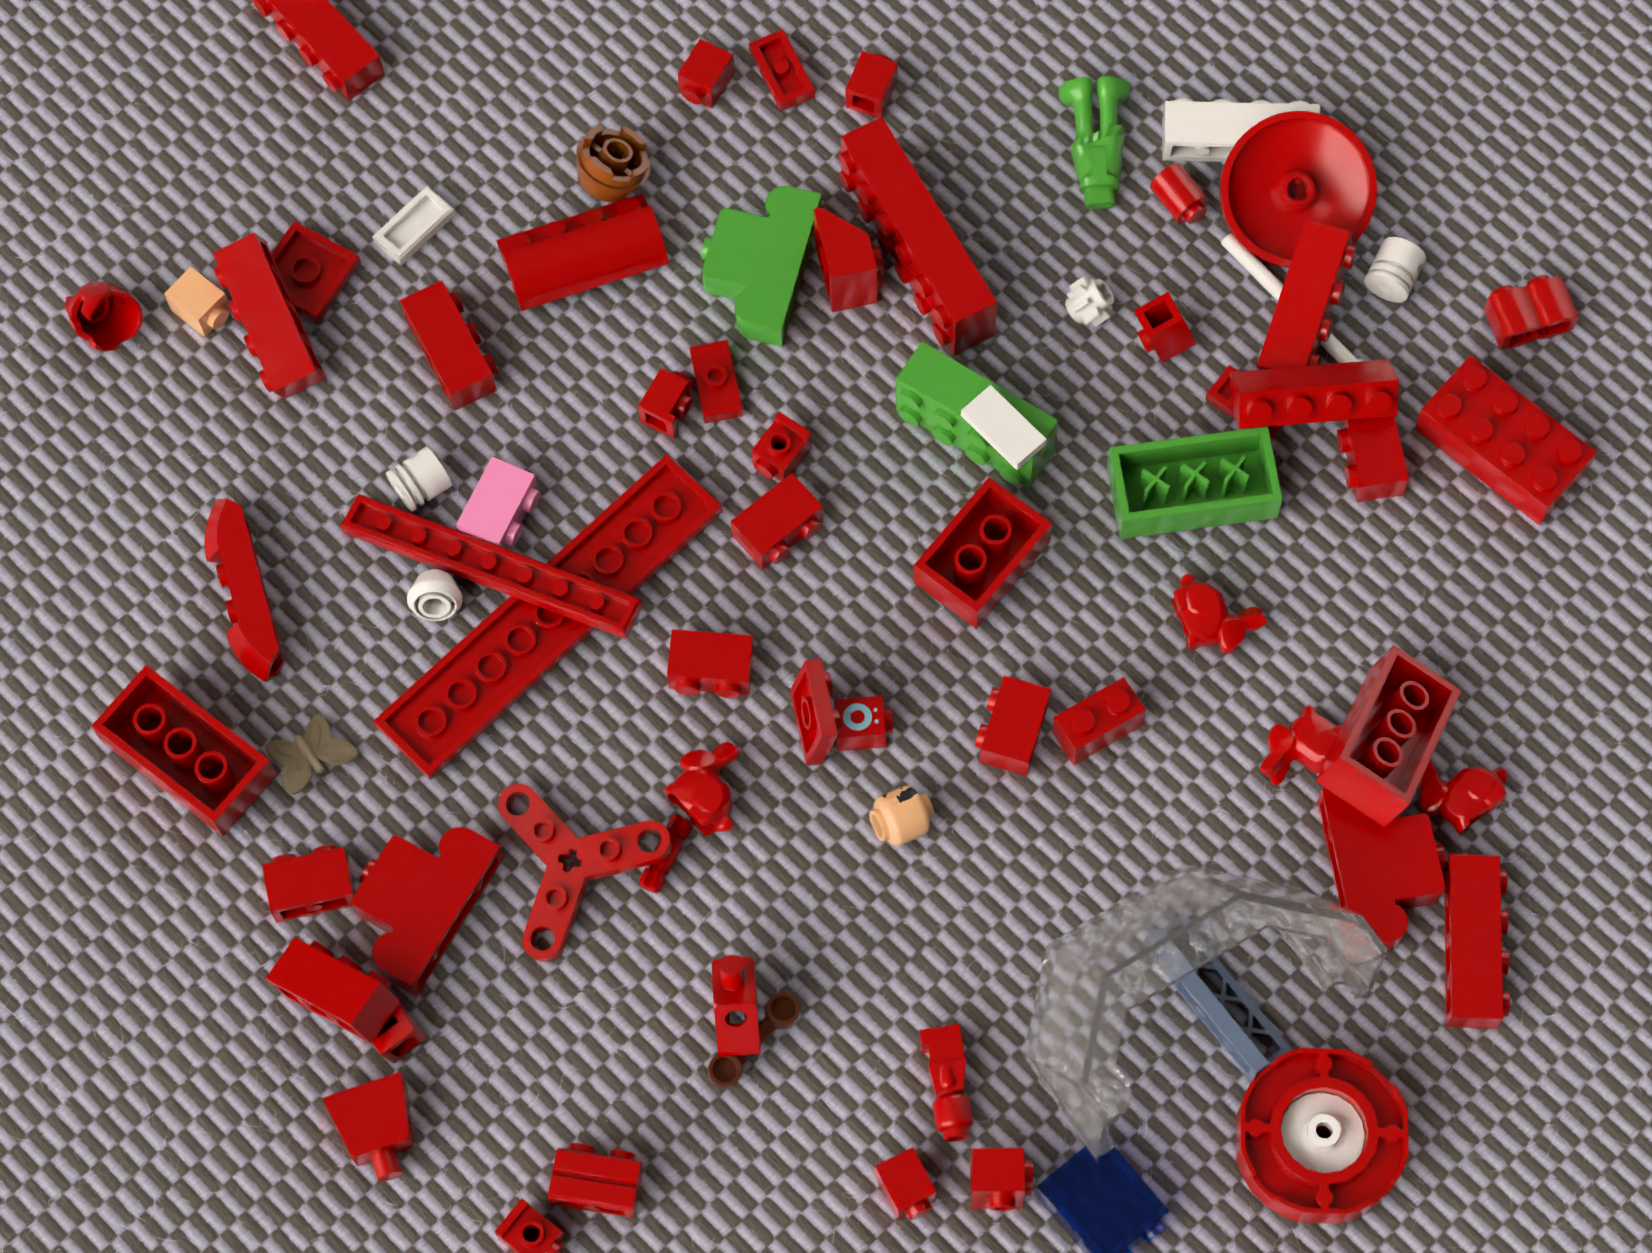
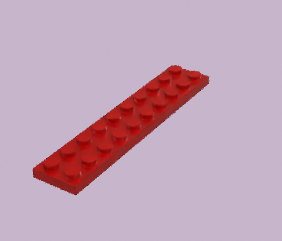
M666 454L546 564L633 595L723 512L722 505ZM510 596L374 719L373 723L400 752L429 780H432L596 628Z

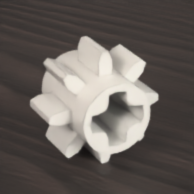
M1083 276L1069 286L1071 291L1067 293L1068 299L1065 301V306L1075 322L1086 325L1091 322L1096 327L1110 318L1108 312L1113 309L1111 305L1114 303V296L1109 286L1103 280L1092 279L1088 281Z

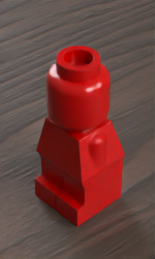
M954 1024L919 1030L922 1054L928 1053L929 1055L928 1075L936 1098L932 1104L935 1127L939 1133L943 1134L945 1142H957L968 1139V1130L973 1126V1116L970 1099L963 1094L966 1058L960 1025Z

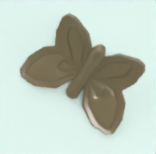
M320 713L314 715L306 725L304 738L301 735H295L294 742L282 739L269 741L266 744V751L274 762L283 767L280 775L282 786L289 795H296L307 787L312 779L311 766L317 774H321L325 770L321 762L330 766L348 764L358 758L359 754L352 744L339 738H331L330 726L325 717Z

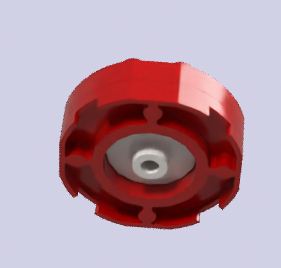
M1299 1048L1274 1059L1273 1063L1262 1070L1250 1083L1236 1115V1162L1250 1190L1264 1205L1275 1213L1298 1223L1343 1224L1362 1217L1380 1204L1400 1177L1409 1155L1408 1110L1395 1084L1392 1086L1373 1067L1374 1063L1367 1058L1346 1049ZM1317 1133L1323 1134L1326 1138L1319 1137Z

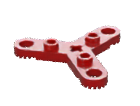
M513 784L507 787L501 793L498 800L500 815L547 866L522 937L525 951L539 962H551V960H556L564 952L570 930L573 928L589 881L661 863L660 861H665L673 848V839L670 832L663 824L653 820L577 838L539 795L525 784ZM519 795L528 797L530 800L528 810L521 815L511 814L509 811L511 800L513 801V798H517ZM657 832L662 837L660 847L654 852L642 851L640 847V841L643 840L642 837H645L647 833ZM573 853H576V857L581 861L580 867H572L570 872H567V867L562 861L564 858L571 859ZM546 929L554 932L555 940L549 949L540 951L534 947V937H537L538 932L540 933L541 930L545 931Z

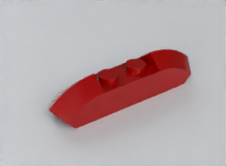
M228 498L217 499L207 521L204 542L206 560L222 563L216 565L217 574L222 588L229 587L232 597L231 600L225 601L231 624H234L226 632L227 640L242 665L253 675L267 682L279 674L285 664L248 520L240 504Z

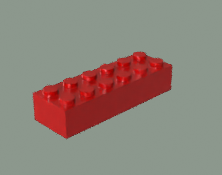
M883 117L877 118L841 136V153L838 154L842 166V171L838 172L840 181L848 193L853 191L859 201L857 202V207L863 220L866 223L872 222L876 228V239L885 254L890 252L895 259L894 267L903 284L909 283L914 290L913 298L922 315L928 314L934 323L932 329L939 344L942 347L947 345L953 356H956L994 337L997 312L995 297Z

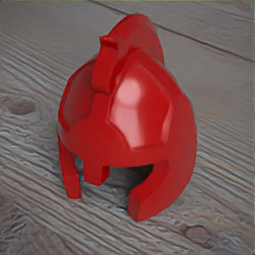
M90 282L82 285L76 295L65 297V309L68 313L72 329L78 336L90 341L89 346L101 351L119 349L124 341L137 335L142 326L143 312L140 304L130 293L114 284Z

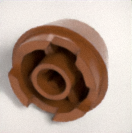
M603 124L590 129L579 141L576 149L577 175L582 188L592 197L606 202L620 201L646 182L650 174L651 161H649L645 152L647 144L644 139L633 130L624 126L621 127L620 131L603 129Z

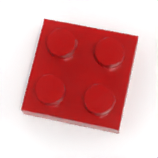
M296 221L292 223L272 251L273 258L297 312L317 323L321 321L361 264L359 255Z
M821 658L805 660L790 689L806 766L822 764L828 752L832 749L838 734L841 733L840 715L837 710L832 709L830 700L833 692L832 679L829 672H824Z

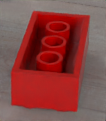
M1471 355L1420 410L1414 428L1539 526L1589 471L1597 454L1596 450Z
M1393 645L1369 669L1316 782L1385 828L1410 805L1462 690Z
M147 665L143 667L91 725L103 744L222 837L226 835L277 776L268 758Z

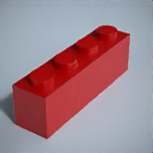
M252 0L262 16L266 18L270 15L276 21L275 26L278 32L288 43L293 40L300 47L298 51L304 61L311 68L316 65L323 72V80L334 93L340 91L350 101L385 75L380 55L328 0Z
M1308 220L1304 221L1257 363L1258 370L1320 365L1321 356L1317 355L1321 341L1327 342L1332 331L1333 319L1329 318L1333 305L1339 306L1343 298L1345 283L1341 282L1345 268L1351 269L1356 258L1357 246H1353L1350 231Z
M254 232L214 252L213 255L218 266L214 267V273L224 289L227 287L233 299L229 302V307L235 319L239 323L243 322L248 335L244 336V341L251 355L254 358L258 356L263 369L259 371V375L265 388L269 392L273 391L282 398L287 399L327 379L267 242Z
M1388 359L1230 372V409L1239 429L1398 416L1399 379Z
M1449 854L1446 860V868L1444 869L1446 1027L1497 1029L1503 1020V1016L1508 1017L1510 1011L1509 991H1503V976H1507L1509 971L1508 950H1502V935H1507L1508 911L1501 910V895H1506L1507 870H1501L1500 856Z

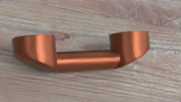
M778 992L768 1000L765 1006V1017L759 1023L760 1046L776 1029L788 1028L798 1018L800 1005L792 994ZM718 1054L715 1055L707 1069L710 1081L720 1088L732 1087L741 1076L742 1065L751 1055L718 1057Z

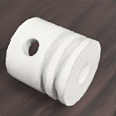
M1388 237L1384 239L1365 277L1364 283L1373 294L1391 302H1403L1407 300L1413 284H1415L1426 261V255L1420 247L1406 239Z
M427 446L402 462L403 466L400 464L395 466V472L391 469L386 472L393 489L411 512L417 509L416 504L422 506L425 504L424 499L429 501L452 486V482L445 469Z

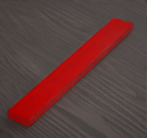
M360 494L355 498L340 525L344 534L627 639L644 606L642 599Z

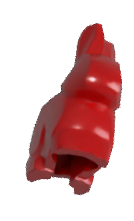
M1191 573L1183 575L1179 583L1180 587L1173 592L1174 598L1171 599L1176 617L1180 619L1186 635L1188 651L1199 647H1209L1218 643L1223 653L1231 654L1242 645L1247 632L1258 630L1267 624V617L1262 615L1263 611L1259 607H1249L1237 615L1230 614L1222 593L1209 583L1197 581L1196 577Z
M1307 705L1300 716L1289 727L1283 724H1275L1270 728L1267 737L1270 754L1262 762L1260 771L1269 777L1271 784L1274 786H1278L1283 782L1289 765L1293 760L1299 761L1312 773H1320L1342 726H1335L1324 717L1316 714L1315 708Z
M728 741L718 745L711 753L696 750L685 754L679 761V765L684 772L679 774L676 780L663 790L666 798L673 805L677 804L704 836L716 831L730 832L734 828V820L730 817L733 810L730 789L718 777L720 769L736 760L740 753L739 748L733 746Z
M1430 759L1418 785L1421 788L1418 796L1419 808L1429 818L1441 814L1444 820L1452 824L1455 831L1462 836L1468 832L1470 825L1478 821L1485 814L1492 813L1505 802L1504 797L1507 795L1504 786L1508 781V773L1504 768H1496L1491 771L1483 767L1463 768L1451 779L1445 781L1439 777L1435 764Z

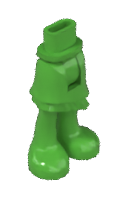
M1103 76L1097 80L1096 91L1100 110V131L1094 134L1092 79L1088 77L1075 78L1061 84L1058 88V95L1060 101L1065 106L1073 107L1076 140L1071 145V155L1080 184L1079 191L1084 195L1085 208H1113L1116 206L1115 193L1120 189L1119 179L1122 170V150L1125 143V138L1122 135L1126 129L1120 124L1117 125L1118 105L1125 103L1129 99L1131 85L1128 81L1113 76Z

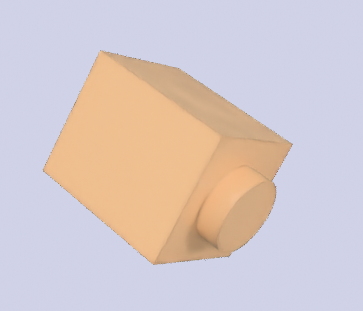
M192 267L164 293L171 311L204 337L213 329L220 328L226 322L231 311L226 294Z

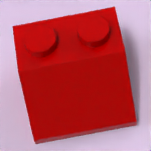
M821 207L813 209L815 248L831 311L837 312L877 303V288L883 287L881 274L883 262L879 247L872 248L869 234Z

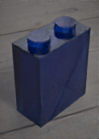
M1100 1133L1036 1186L1035 1196L1083 1253H1133L1131 1249L1143 1239L1147 1244H1150L1168 1228L1164 1222L1167 1220L1170 1211L1103 1133Z

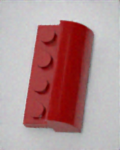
M644 194L625 198L615 203L590 209L568 218L553 221L546 225L496 240L521 311L669 264L652 207L648 206Z

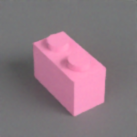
M491 457L456 524L458 531L506 549L509 546L514 547L522 534L523 525L521 523L526 513H532L540 499L541 493L538 491L535 474Z

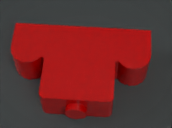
M1324 788L1320 792L1317 803L1351 959L1393 951L1400 945L1408 928V917L1403 909L1433 905L1440 900L1445 890L1442 869L1446 868L1444 849L1441 844L1436 845L1431 821L1427 814L1397 817L1384 828Z
M454 827L441 837L439 842L440 857L433 856L399 836L391 837L378 859H372L364 868L360 878L362 884L352 898V904L360 918L387 932L375 941L372 948V958L380 974L389 982L416 997L421 992L504 860L500 845L465 827Z

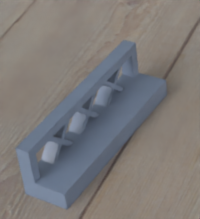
M1187 920L1167 935L1161 932L1149 941L1146 953L1251 1082L1262 1070L1273 1063L1274 1059L1292 1051L1291 1047ZM1183 935L1195 948L1194 962L1186 961L1173 945ZM1200 955L1207 962V964L1199 963ZM1198 970L1216 973L1221 979L1220 994H1213L1198 976ZM1226 987L1234 996L1225 995ZM1224 1003L1243 1006L1248 1012L1247 1027L1239 1026L1224 1008ZM1253 1020L1261 1029L1252 1028ZM1251 1036L1269 1038L1278 1051L1266 1059L1251 1041Z

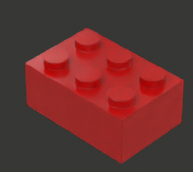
M988 477L916 561L913 568V583L977 630L1051 542L1053 523Z

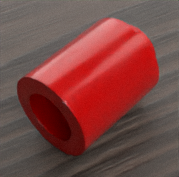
M1180 163L1168 166L1151 182L1150 189L1177 223L1183 224L1188 222V224H1193L1200 220L1207 212L1208 197Z

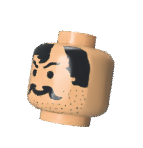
M902 786L878 796L874 802V810L870 811L869 817L873 830L881 841L887 840L891 845L899 846L927 834L930 828L929 817L934 815V810L930 799L925 793L919 794L911 786Z

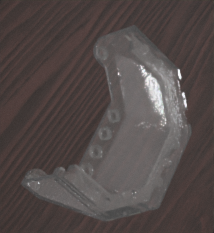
M1183 864L1047 944L1023 1057L1096 1159L1113 1149L1115 1142L1108 1133L1110 1123L1113 1124L1119 1120V1116L1128 1109L1132 1098L1128 1082L1116 1067L1127 1011L1265 928L1280 931L1325 993L1333 990L1335 985L1343 984L1351 988V994L1356 1000L1373 989L1388 951L1364 917L1297 887Z

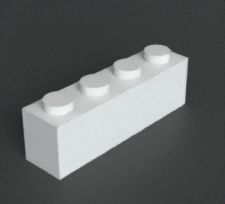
M1186 98L1165 101L1162 119V160L1225 162L1229 152L1239 138L1258 122L1270 116L1289 111L1320 113V104H1309L1305 101H1293L1289 104L1270 103L1265 100L1238 103L1226 99H1218L1212 102H1194Z

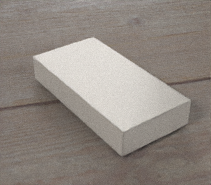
M426 186L372 236L373 241L402 266L456 215L455 210L432 189Z
M991 385L961 410V416L1016 470L1046 445L1047 439Z

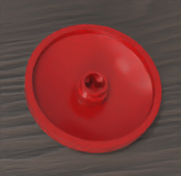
M1289 111L1270 116L1258 122L1235 143L1225 160L1221 173L1219 187L1220 204L1224 219L1231 233L1247 250L1267 263L1289 268L1305 220L1350 231L1353 245L1357 242L1367 228L1375 209L1377 198L1376 173L1367 149L1348 127L1320 113Z

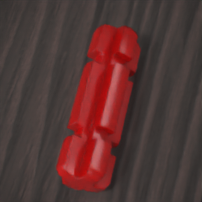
M671 816L666 826L673 839V848L670 855L667 856L665 861L662 860L660 861L661 863L649 865V868H645L639 879L640 886L649 892H660L665 882L664 875L669 874L683 846L681 841L686 840L691 831V822L681 816ZM660 837L654 851L660 847L662 837Z

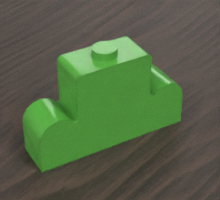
M790 186L777 187L766 198V217L729 208L720 210L713 236H706L702 247L701 259L705 260L702 268L703 286L706 293L735 299L736 326L738 332L743 337L783 347L814 241L813 209L822 208L821 193Z

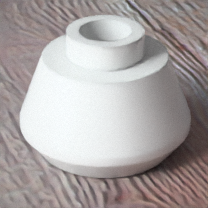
M432 569L421 573L407 595L409 608L419 617L429 621H442L450 618L459 611L463 600L454 578L449 573L439 569Z

